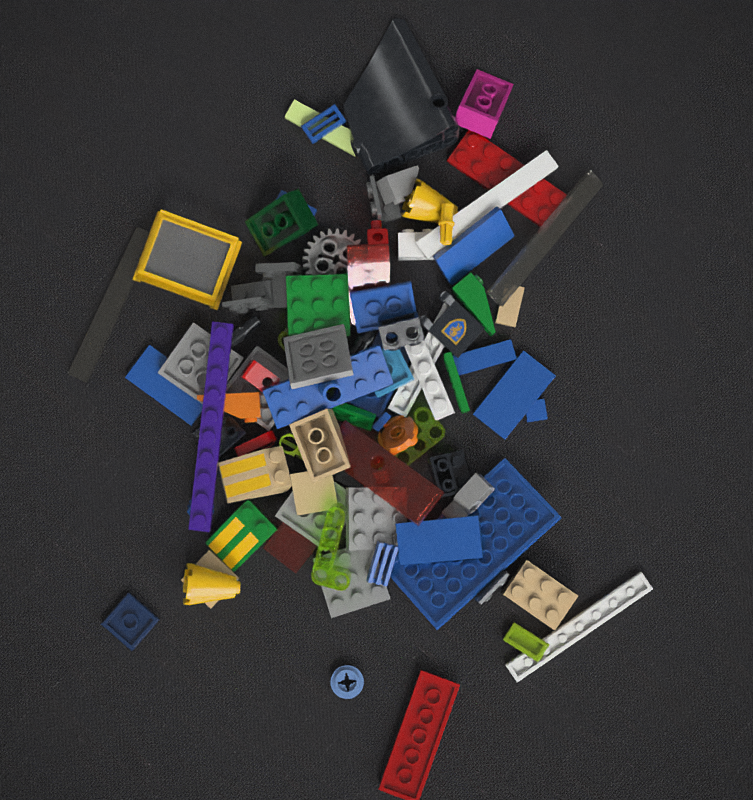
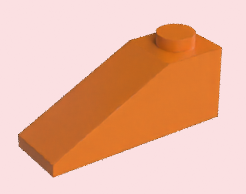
M261 393L226 394L224 412L240 419H245V423L257 422V418H262ZM197 395V400L203 402L204 395Z

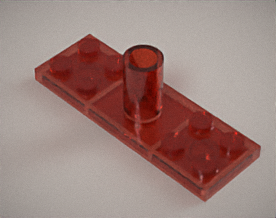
M345 420L340 426L351 467L343 471L419 526L444 492Z

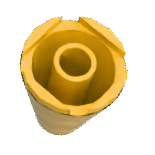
M416 178V186L412 193L406 196V201H404L402 206L405 212L401 213V216L439 223L441 221V205L453 203L425 182ZM453 204V216L459 212L455 204Z
M192 563L186 564L188 569H185L183 592L186 593V598H183V605L235 598L236 593H240V581H237L236 576Z

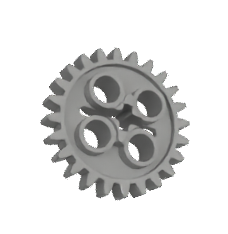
M328 229L327 235L321 231L320 238L315 235L313 236L314 243L308 241L307 246L310 249H304V254L307 256L302 258V261L306 262L303 265V270H309L305 275H335L340 270L345 271L348 274V292H350V285L357 287L358 283L356 280L362 282L363 276L361 274L367 273V270L363 268L368 266V262L364 261L368 258V254L362 253L365 250V246L359 247L361 240L354 241V234L347 237V230L340 234L339 229H336L335 234H332V231ZM332 246L334 251L328 253L324 250V247ZM345 252H350L353 254L354 257L352 259H346L344 258L343 254ZM334 259H338L336 265L332 264ZM319 264H325L328 267V269L326 271H320L318 270L317 266Z

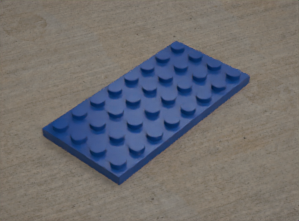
M506 458L484 476L495 490L473 513L468 515H479L483 558L400 565L399 553L396 555L390 577L436 630L442 627L561 519V516ZM442 514L437 519H445L446 517Z

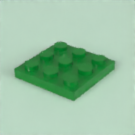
M348 274L285 276L288 337L341 324L345 326L346 335L350 336Z

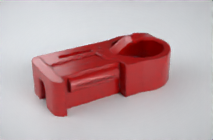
M272 430L234 449L238 457L260 448H270L274 445L277 438Z

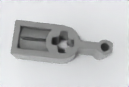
M475 473L458 491L454 500L442 511V514L446 518L468 516L486 500L495 488L481 474Z

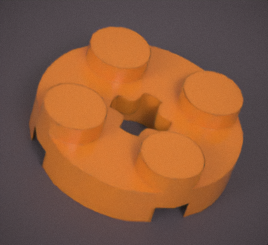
M403 415L391 418L384 425L385 429L382 433L379 431L378 434L379 444L390 455H396L409 446H414L418 441V427L411 417L405 418Z

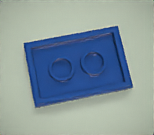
M411 281L350 292L357 333L379 330L378 321L416 312Z

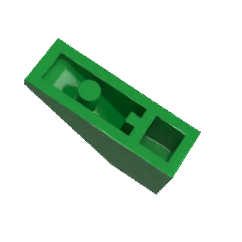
M470 272L452 288L451 292L470 314L485 327L484 330L491 337L495 333V328L485 289L482 286L484 282L477 274L473 275Z

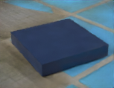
M128 592L101 625L133 651L160 618Z

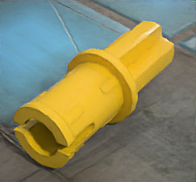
M450 203L441 205V221H439L438 225L440 226V243L442 245H450L452 243V230L455 223L453 222L454 205Z

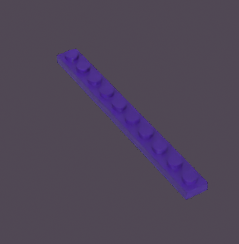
M212 322L188 530L211 531L234 324Z

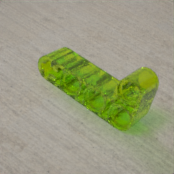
M420 407L416 409L413 415L414 422L422 431L417 435V438L425 443V449L416 451L414 446H409L404 451L390 456L378 468V475L381 479L386 481L393 479L444 437V427L438 420H435L433 413L428 408ZM418 412H426L428 420L426 422L418 421ZM431 428H439L441 436L439 438H432L430 436ZM406 453L409 456L408 463H399L397 460L398 455ZM394 459L395 464L401 469L397 471L395 467L391 470L392 475L390 477L388 475L383 476V467L389 468L393 465L390 460Z
M335 503L330 506L326 514L311 578L317 585L343 591L349 587L352 574L348 569L336 566L334 563L347 516V509L343 504ZM335 510H339L340 516L337 522L332 523L335 517ZM327 530H334L337 533V537H328ZM329 550L332 553V557H323L321 551ZM322 569L326 572L327 576L321 578L317 575L316 571ZM344 575L347 578V582L340 583L336 577Z

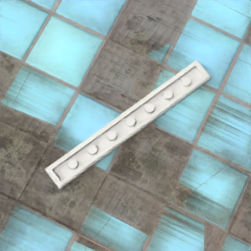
M548 151L543 152L453 216L455 226L452 230V241L496 206L501 209L556 170L559 166ZM440 226L415 243L427 260L447 246L440 243Z
M642 572L637 573L544 637L542 640L548 643L549 647L539 663L521 653L506 663L505 666L516 682H519L653 590L652 586Z

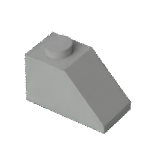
M418 165L385 176L376 182L385 205L392 202L394 205L406 201L404 197L412 193L419 171Z

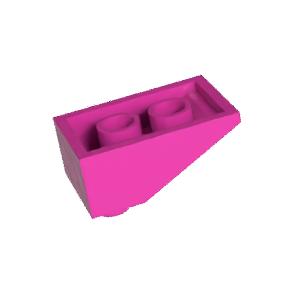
M477 69L455 116L458 125L491 139L514 84Z

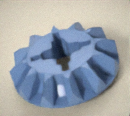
M341 666L331 676V688L340 698L351 699L356 697L364 685L361 672L354 666ZM345 673H347L349 679L356 680L350 683L349 691H347L345 684L338 683L345 679Z

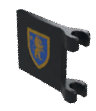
M444 291L439 295V299L449 307L434 324L424 315L420 316V321L423 328L452 352L455 357L459 358L485 327L455 301L447 291Z

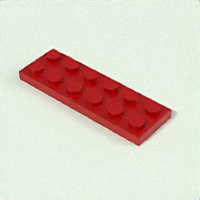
M468 130L447 160L449 164L488 191L525 166L488 139L471 130ZM543 178L510 201L508 205L546 231L569 199V196Z
M420 670L378 790L405 800H420L459 690V683Z

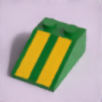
M248 499L206 541V544L235 572L278 528Z

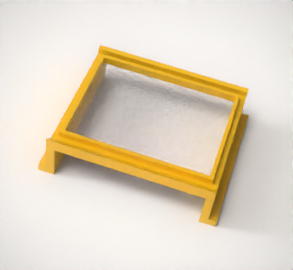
M161 209L156 214L132 280L151 284L206 304L211 309L218 310L242 242L238 241V237Z

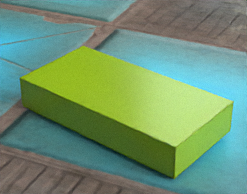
M515 622L503 638V641L538 663L549 647L548 643Z

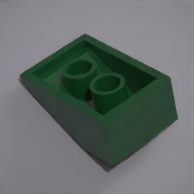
M299 189L282 195L245 221L264 257L319 225Z

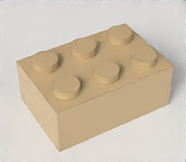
M525 559L501 593L553 630H556L578 597L574 592Z

